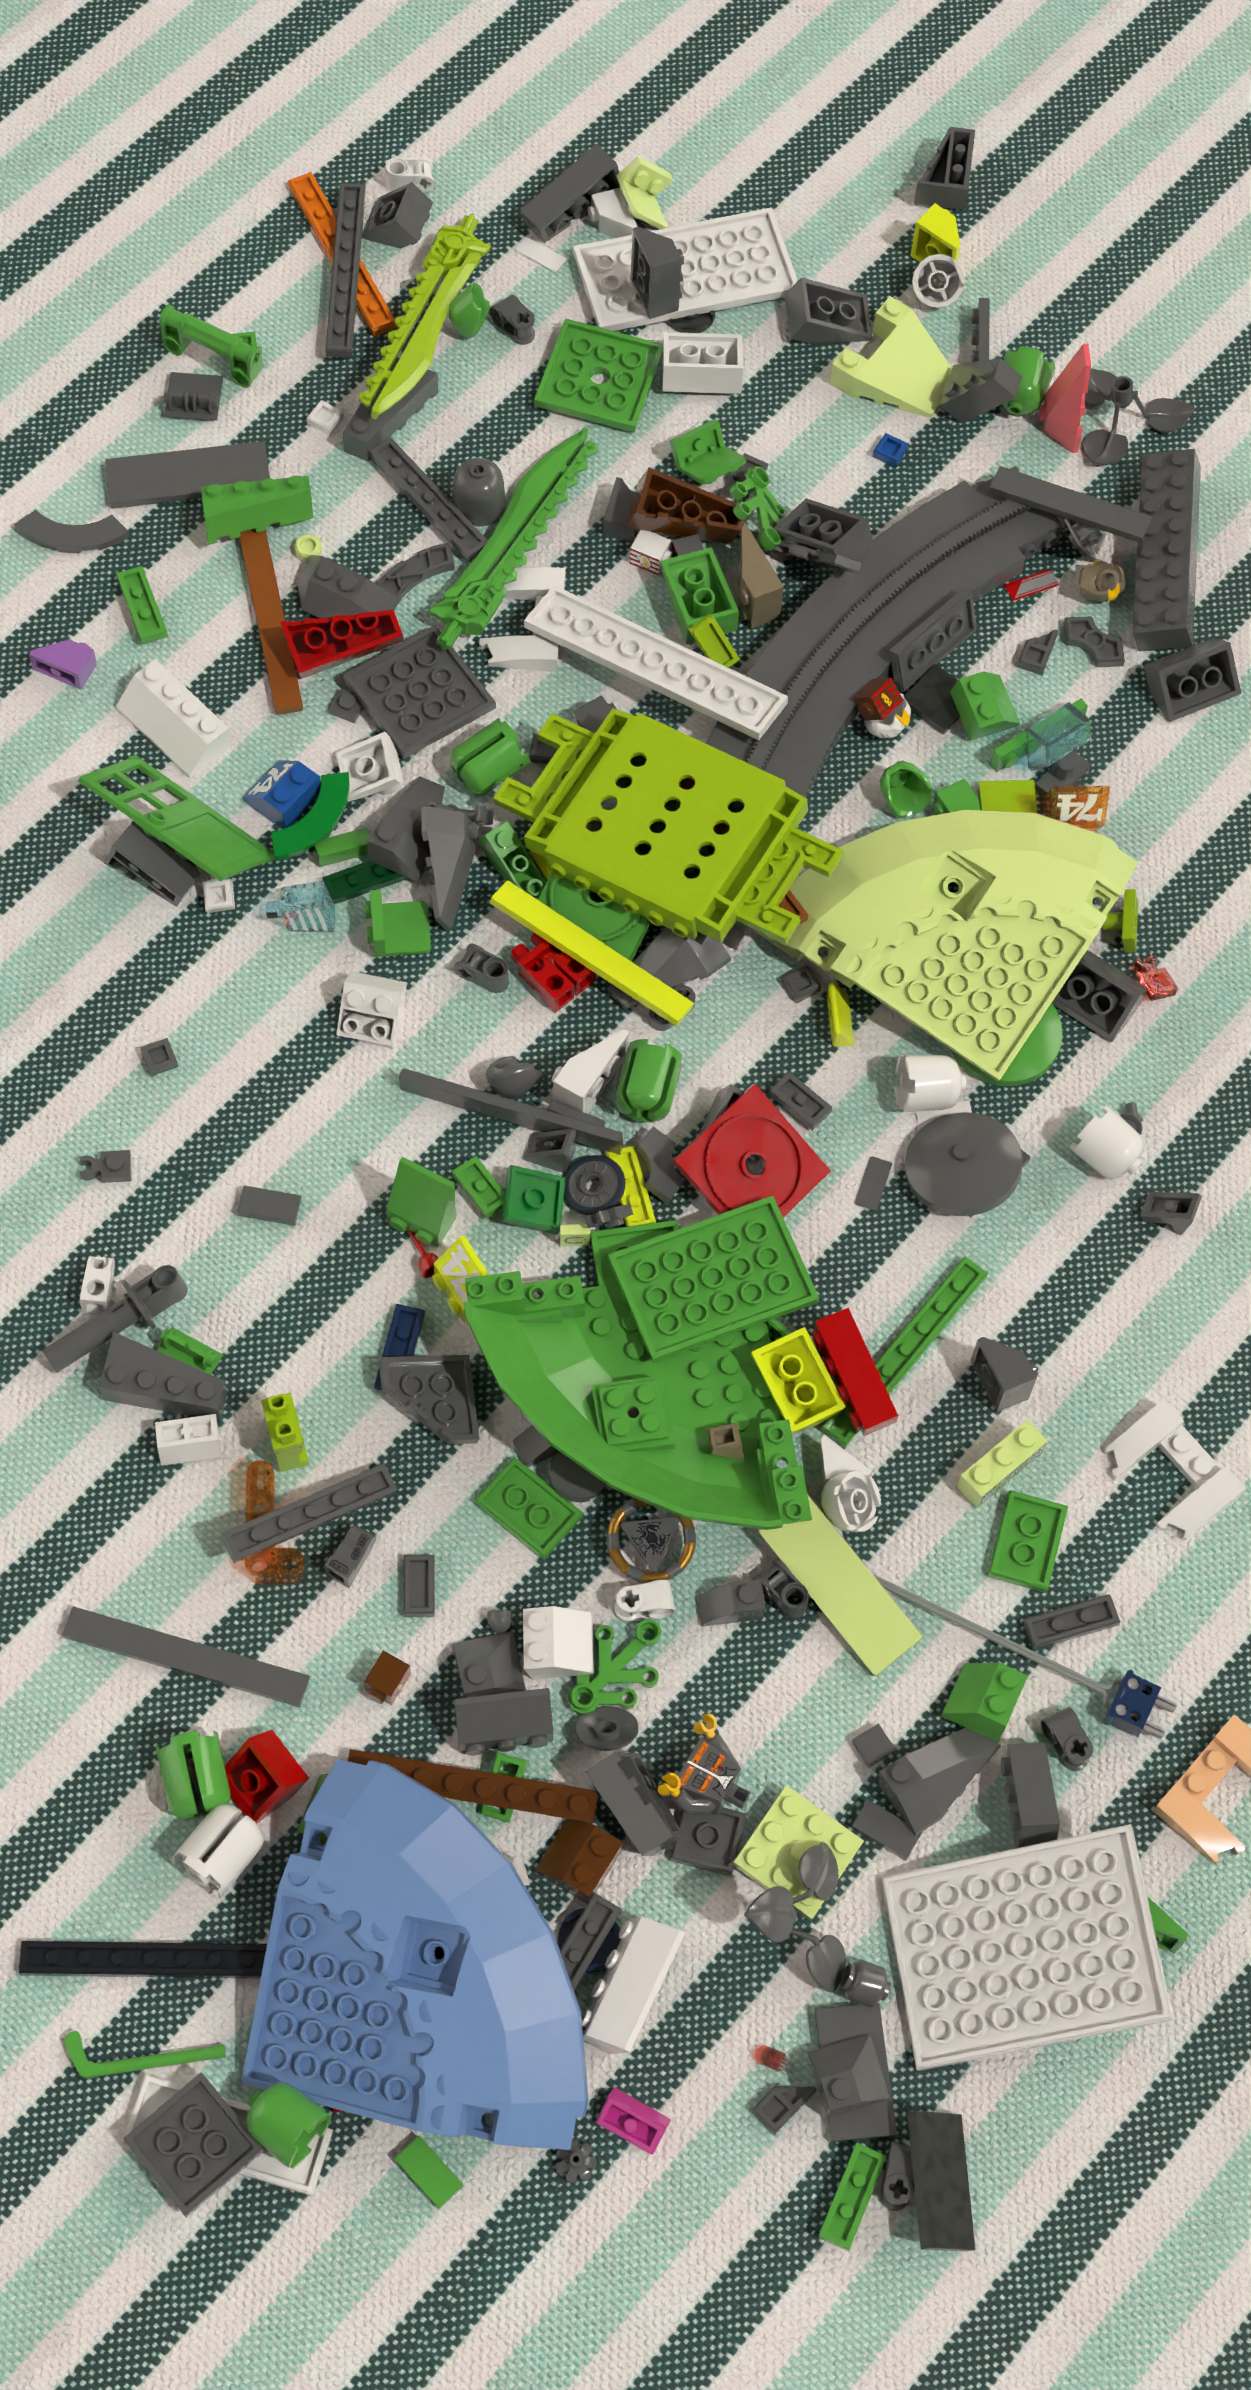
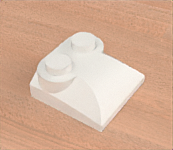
M386 732L336 752L340 773L349 772L350 789L348 802L380 791L384 794H391L400 788L403 776L397 750Z

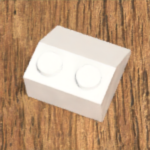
M556 1606L523 1609L524 1670L532 1679L594 1674L593 1614L591 1612Z

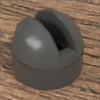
M512 1611L487 1612V1622L490 1629L496 1633L506 1632L512 1624Z

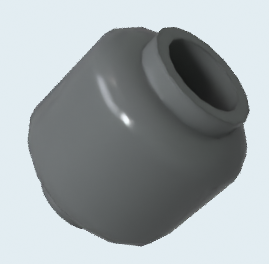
M859 1959L845 1967L841 1976L840 1987L844 1989V1995L847 1999L867 2007H874L880 2000H886L890 1992L891 1983L887 1981V1972L883 1967Z

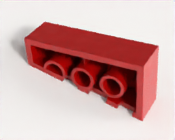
M394 610L280 622L301 679L404 641Z
M849 1307L815 1321L814 1332H812L814 1342L824 1357L829 1374L834 1377L838 1385L836 1387L843 1402H846L851 1410L849 1417L855 1430L860 1429L863 1436H866L897 1423L899 1415Z

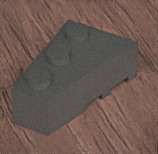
M1001 358L953 365L947 385L943 389L940 406L962 424L1016 398L1022 376Z
M134 821L114 843L104 863L109 867L116 864L128 871L125 875L131 880H134L136 877L143 880L149 885L147 887L149 891L176 907L202 874L192 861L182 859L168 844L145 834L143 828Z
M1045 1742L1008 1744L1006 1757H1001L1002 1776L1007 1777L1005 1794L1007 1803H1010V1824L1013 1831L1015 1849L1057 1840L1060 1820Z
M615 1752L585 1771L629 1836L631 1846L638 1854H641V1856H654L684 1837L664 1798L659 1794L658 1787L639 1753Z

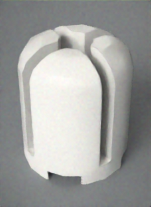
M219 1804L212 1808L171 1858L175 1865L180 1860L187 1867L186 1871L189 1874L187 1877L209 1894L213 1889L216 1890L219 1899L260 1851L264 1842L262 1832L256 1822L249 1816L242 1817L240 1809L227 1804Z

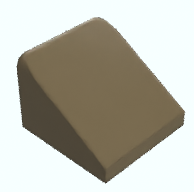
M737 1423L707 1429L712 1455L744 1459Z

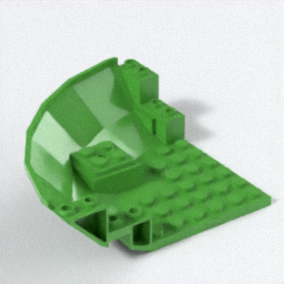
M520 1271L465 1278L468 1302L464 1303L466 1321L500 1390L551 1446L612 1489L689 1520L763 1530L782 1528L783 1524L812 1520L802 1465H797L789 1419L784 1420L751 1355V1352L771 1343L767 1322L652 1363L619 1284L582 1288L580 1276L522 1284ZM535 1292H541L543 1297L535 1299L532 1295ZM634 1408L639 1411V1415L636 1418H631L627 1412ZM737 1423L744 1459L712 1455L707 1429ZM783 1460L788 1466L786 1468H779L776 1463Z

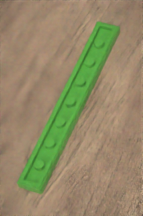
M965 1256L875 1363L889 1395L987 1278L988 1273ZM846 1402L844 1403L846 1408L830 1417L821 1428L822 1433L843 1449L850 1444L860 1431V1429L855 1430L849 1417L851 1410Z

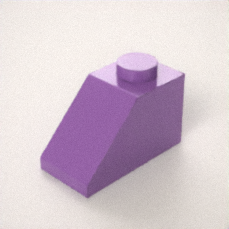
M70 639L32 650L29 654L33 670L82 690L97 665L94 649L85 643H77Z

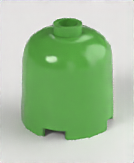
M1023 346L1019 347L1018 351L1011 352V350H1008L1003 361L1022 376L1016 398L1001 404L1009 413L1013 415L1032 414L1042 405L1056 369L1053 360L1049 362L1043 358L1044 352Z
M277 2083L269 2086L265 2091L262 2089L257 2090L248 2102L251 2109L247 2116L246 2125L249 2133L258 2143L284 2166L286 2165L288 2168L294 2169L311 2153L312 2149L308 2145L317 2134L322 2137L325 2134L332 2117L326 2110L292 2085Z

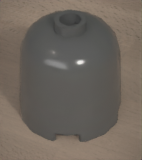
M473 458L461 463L456 469L453 479L452 503L476 527L488 526L496 522L505 508V488L502 471L495 463L483 458Z

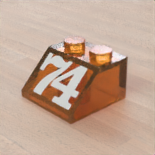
M1053 786L1044 796L1045 816L1096 833L1097 829H1101L1106 822L1110 788L1109 786Z

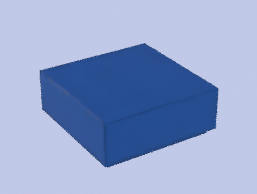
M885 433L874 449L872 457L896 468L908 450L909 444Z

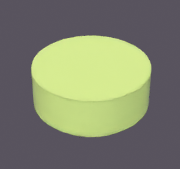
M310 534L300 536L295 542L297 558L306 562L310 555L321 556L322 544L320 539Z

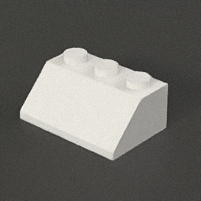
M663 333L662 391L741 394L743 378L742 335Z

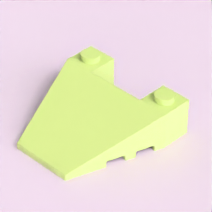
M889 296L875 313L873 333L885 341L869 359L846 347L832 363L829 384L851 397L858 399L860 396L875 400L874 403L883 405L886 402L899 406V410L931 418L940 407L943 389L947 385L952 368L912 308Z

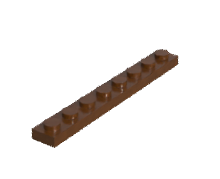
M349 1749V1762L367 1765L372 1760L386 1763L444 1798L594 1823L599 1796L598 1790Z

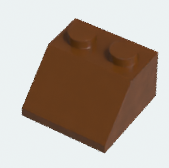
M566 1819L534 1872L588 1904L594 1892L597 1893L621 1854L623 1842L595 1825L579 1820Z

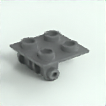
M170 372L168 392L164 393V403H166L164 417L217 420L223 376Z
M1057 515L1063 527L1069 529L1071 534L1068 535V538L1076 549L1079 548L1085 558L1090 556L1096 561L1097 558L1090 547L1099 541V533L1096 528Z

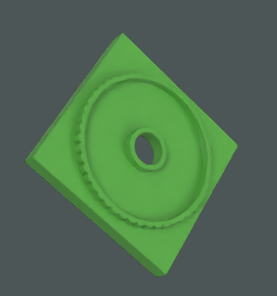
M565 318L534 398V406L635 433L663 358V344ZM596 374H603L609 380L606 383L597 384L591 380V377Z
M635 849V852H636L637 854H639V855H646V854H647V853H644V852H642V851H639V850ZM551 873L538 900L632 962L651 923L647 917L638 913L632 914L614 901L596 903L591 900V890H582L573 881L566 878H558Z

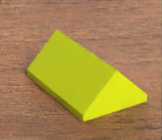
M805 1327L751 1352L784 1420L789 1419L792 1434L815 1427L846 1408Z

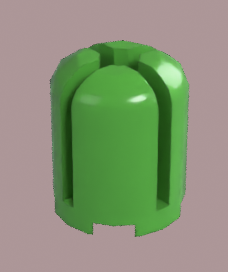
M497 718L453 748L450 754L451 766L456 777L461 783L465 782L463 785L470 793L477 796L486 795L502 784L507 777H512L531 764L528 753L522 755L521 747L517 741L519 739L506 721L501 723L500 718Z
M638 1039L629 1043L614 1094L616 1108L626 1117L637 1122L651 1123L665 1119L671 1110L682 1068V1054L667 1043L665 1048L657 1045L647 1044L649 1039Z
M214 1730V1736L199 1737L198 1731H192L170 1737L171 1744L161 1749L158 1744L156 1745L155 1749L168 1807L171 1813L178 1818L188 1820L200 1818L188 1762L189 1758L194 1760L202 1801L207 1814L217 1805L229 1803L230 1789L222 1758L219 1736Z

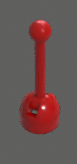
M407 1230L421 1254L418 1268L424 1278L432 1277L434 1275V1262L439 1257L435 1253H426L420 1241L415 1238V1233Z

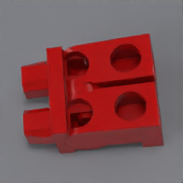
M533 933L531 936V942L535 945L532 950H529L522 943L518 944L511 951V958L518 966V975L542 995L554 1013L573 1000L574 994L578 996L596 981L595 972L536 933Z

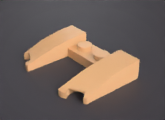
M1235 1714L1153 1810L1157 1816L1214 1864L1219 1862L1217 1854L1233 1848L1235 1854L1238 1855L1246 1848L1201 1804L1234 1764L1251 1777V1728Z

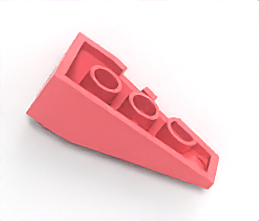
M1083 344L1048 389L1043 405L1038 409V420L1043 421L1044 432L1072 453H1078L1083 429L1079 425L1081 416H1085V393H1088L1091 371L1089 344Z

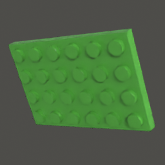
M774 1196L608 1254L610 1266L652 1363L819 1303V1296Z

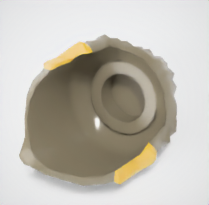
M1097 559L1092 564H1087L1079 573L1078 584L1080 594L1083 598L1098 602L1113 601L1125 589L1123 569L1116 564H1110L1100 559Z

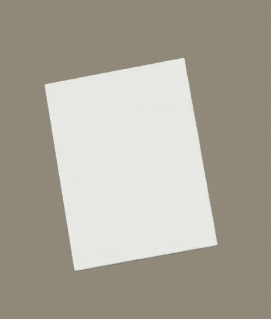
M1131 1824L882 1877L915 2065L918 2071L1173 2020L1133 1826Z

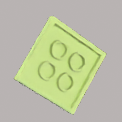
M786 1785L732 1865L765 1889L775 1886L786 1888L793 1898L808 1890L800 1882L798 1874L799 1861L808 1848L818 1845L820 1842H824L830 1847L837 1861L839 1880L864 1840ZM813 1893L810 1898L793 1904V1907L810 1921L825 1900L817 1899Z

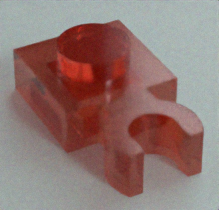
M1148 954L1145 963L1139 957H1136L1133 963V969L1140 974L1138 982L1149 989L1147 996L1151 1001L1175 996L1178 987L1165 967L1158 969L1156 967V958L1152 954Z

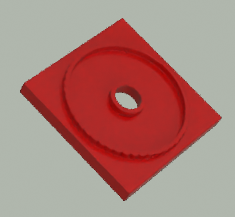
M756 1084L751 1085L671 1161L718 1215L774 1196L784 1218L831 1172ZM750 1155H755L762 1161L763 1169L758 1176L750 1174L746 1169V1160Z

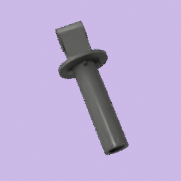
M171 1265L161 1266L133 1286L125 1279L121 1281L128 1292L124 1293L125 1297L42 1350L53 1369L57 1373L111 1339L113 1332L120 1333L139 1320L143 1322L145 1319L149 1326L154 1329L156 1325L153 1317L184 1299L187 1294V1285L176 1268Z

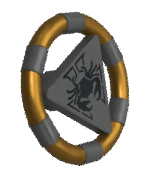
M633 1498L620 1506L609 1523L606 1535L609 1555L616 1567L633 1580L642 1583L656 1580H671L683 1572L693 1557L696 1547L694 1524L692 1520L675 1515L677 1518L623 1522L627 1516L639 1508L653 1506ZM680 1522L683 1527L684 1536L682 1554L676 1562L663 1571L657 1572ZM620 1527L652 1572H645L632 1566L624 1559L619 1545L618 1532Z

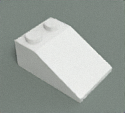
M624 1029L570 1058L564 1067L559 1066L551 1079L553 1082L551 1091L553 1101L589 1114L622 1067L626 1051L629 1047L630 1032Z

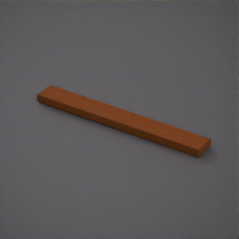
M255 529L240 532L241 537L239 538L276 715L303 711L293 656L280 623L285 621L266 530L257 533Z

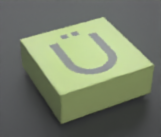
M586 1224L560 1225V1246H590V1228H587Z

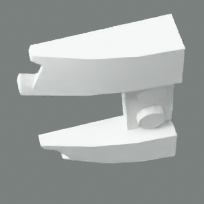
M535 567L514 569L517 572L516 581L504 585V588H506V597L504 598L536 601V607L553 585L563 590L565 589L566 568ZM533 632L531 636H503L480 638L479 640L480 649L489 648L492 658L488 660L489 667L557 672L559 644Z
M1163 1399L1106 1447L1105 1454L1114 1453L1118 1468L1112 1469L1111 1475L1116 1480L1159 1447L1196 1490L1156 1524V1527L1164 1531L1167 1524L1182 1529L1185 1531L1182 1540L1186 1541L1239 1499L1246 1488L1226 1466L1221 1468L1182 1426L1184 1420Z

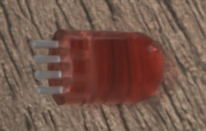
M767 2045L759 2046L754 2055L757 2063L777 2072L785 2071L783 2067H787V2065L784 2064L789 2063L786 2060H791L786 2057V2053Z

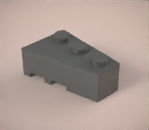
M950 127L937 148V153L932 161L930 160L926 172L917 183L914 204L932 206L936 203L943 208L965 210L975 130Z

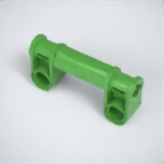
M170 304L163 309L159 325L161 326L162 343L166 350L173 355L180 356L191 341L227 357L229 359L230 377L241 387H250L264 367L261 347L250 346L244 343L240 337L232 335L189 313L185 315L178 312Z

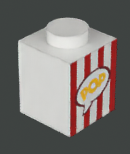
M640 530L630 547L629 564L659 576L662 570L660 561L673 557V552L670 551L671 540L651 531Z

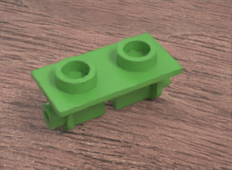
M173 1327L169 1331L165 1329L161 1333L160 1340L162 1343L156 1350L210 1375L223 1357L222 1353Z

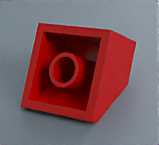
M273 1729L248 1738L224 1766L231 1794L230 1797L244 1816H249L256 1824L290 1800L309 1779L308 1775Z

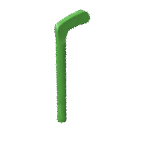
M70 2032L65 2037V2045L79 2075L84 2079L226 2057L225 2045L223 2044L93 2063L89 2062L86 2058L79 2032Z

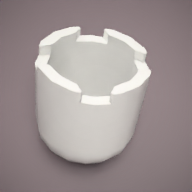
M908 1054L900 1055L897 1060L895 1074H901L900 1086H895V1095L899 1110L903 1109V1112L934 1111L952 1108L959 1100L961 1091L966 1089L965 1074H961L958 1064L949 1056Z
M1106 1105L1102 1109L1106 1114L1102 1118L1095 1116L1077 1136L1081 1142L1078 1145L1073 1142L1069 1149L1102 1176L1116 1179L1126 1172L1132 1175L1143 1163L1139 1158L1144 1151V1141L1133 1127L1109 1105Z

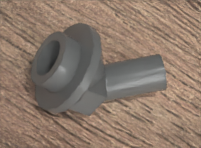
M1130 1102L1125 1105L1126 1113L1120 1116L1141 1135L1143 1130L1141 1122L1144 1120L1138 1114L1136 1103Z

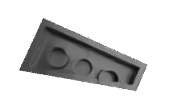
M396 358L390 371L393 372L400 358ZM428 369L421 380L405 397L378 415L377 419H372V408L386 384L383 381L371 405L367 407L361 402L344 430V452L369 461L371 459V449L390 438L397 430H401L406 425V421L414 413L417 414L429 398H433L438 394V373Z
M113 1332L99 1384L102 1400L192 1417L216 1414L217 1421L221 1422L228 1394L224 1380Z

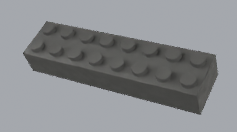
M1195 448L1142 455L1139 512L1152 516V521L1142 544L1137 542L1133 636L1139 652L1193 646L1201 466Z

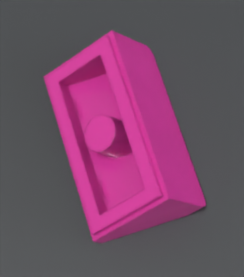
M613 2088L595 2123L653 2155L671 2119L619 2089Z

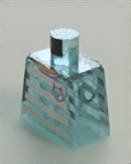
M324 881L284 886L280 889V901L266 902V916L268 919L282 918L289 931L334 932L335 905Z

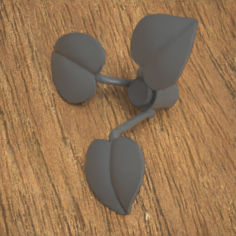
M1091 368L1088 393H1085V404L1099 406L1105 400L1113 402L1115 410L1111 432L1103 429L1090 432L1083 442L1084 453L1092 463L1097 465L1113 464L1124 457L1128 450V439L1124 435L1115 433L1120 408L1128 407L1133 399L1145 418H1149L1150 427L1162 433H1171L1180 429L1194 412V405L1175 399L1157 398L1148 402L1145 410L1138 397V391H1133V381L1126 376L1116 377L1110 372Z
M820 1842L818 1845L808 1848L799 1861V1879L802 1885L808 1889L805 1893L792 1898L791 1893L782 1886L771 1887L752 1902L744 1916L759 1929L764 1937L772 1942H782L790 1933L810 1940L814 1946H811L806 1952L808 1971L813 1980L824 1991L834 1993L840 1984L841 1976L846 1966V1953L842 1943L833 1935H825L819 1940L814 1935L793 1928V1924L797 1919V1913L793 1904L810 1898L813 1893L817 1899L827 1900L832 1896L838 1884L839 1874L836 1858L830 1847L826 1843Z

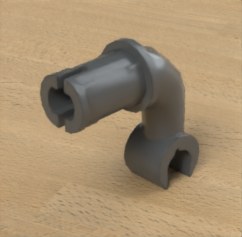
M435 801L427 804V806L463 812L475 824H493L494 808L486 809V806H476L475 810L460 809L453 804L446 806Z

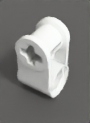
M423 156L417 158L394 157L389 159L386 163V187L388 190L393 191L413 182L422 192L432 190L435 185L434 178L431 175L433 169L432 160Z
M656 1580L621 1588L616 1596L614 1606L616 1616L624 1622H632L651 1618L660 1619L675 1614L676 1609L670 1581ZM624 1601H630V1604L634 1605V1607H629Z

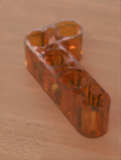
M255 1461L247 1469L246 1522L276 1510L274 1469L266 1461ZM259 1475H265L263 1479L264 1490L259 1489L257 1481L259 1480ZM258 1503H266L269 1506L263 1512L253 1510L254 1506ZM274 1546L245 1559L247 1575L256 1584H293L299 1582L305 1575L303 1555L295 1548H275ZM259 1561L268 1564L262 1571L252 1569V1566ZM288 1561H295L299 1564L292 1571L283 1569V1565Z

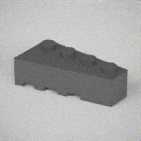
M595 144L591 149H587L574 164L566 167L558 178L552 183H548L541 193L525 203L520 210L524 224L545 243L568 228L573 218L582 219L588 214V207L591 206V195L620 187L616 177L619 173L617 162L598 144Z

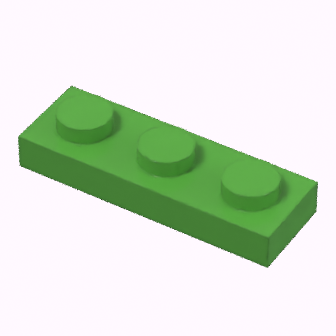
M143 566L116 573L141 644L168 637L167 629Z
M855 2144L818 2238L846 2251L850 2250L887 2158L886 2155L862 2144Z

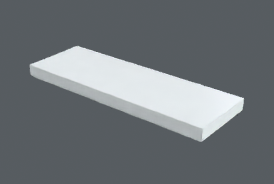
M144 2074L124 2137L182 2089L184 2085ZM222 2097L247 2127V2116L251 2107L248 2104ZM327 2128L322 2137L316 2134L308 2145L312 2149L311 2153L294 2169L288 2168L286 2165L284 2166L264 2148L265 2151L238 2174L313 2197L333 2130Z

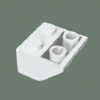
M351 971L344 981L337 1035L393 1047L403 1011L407 982Z

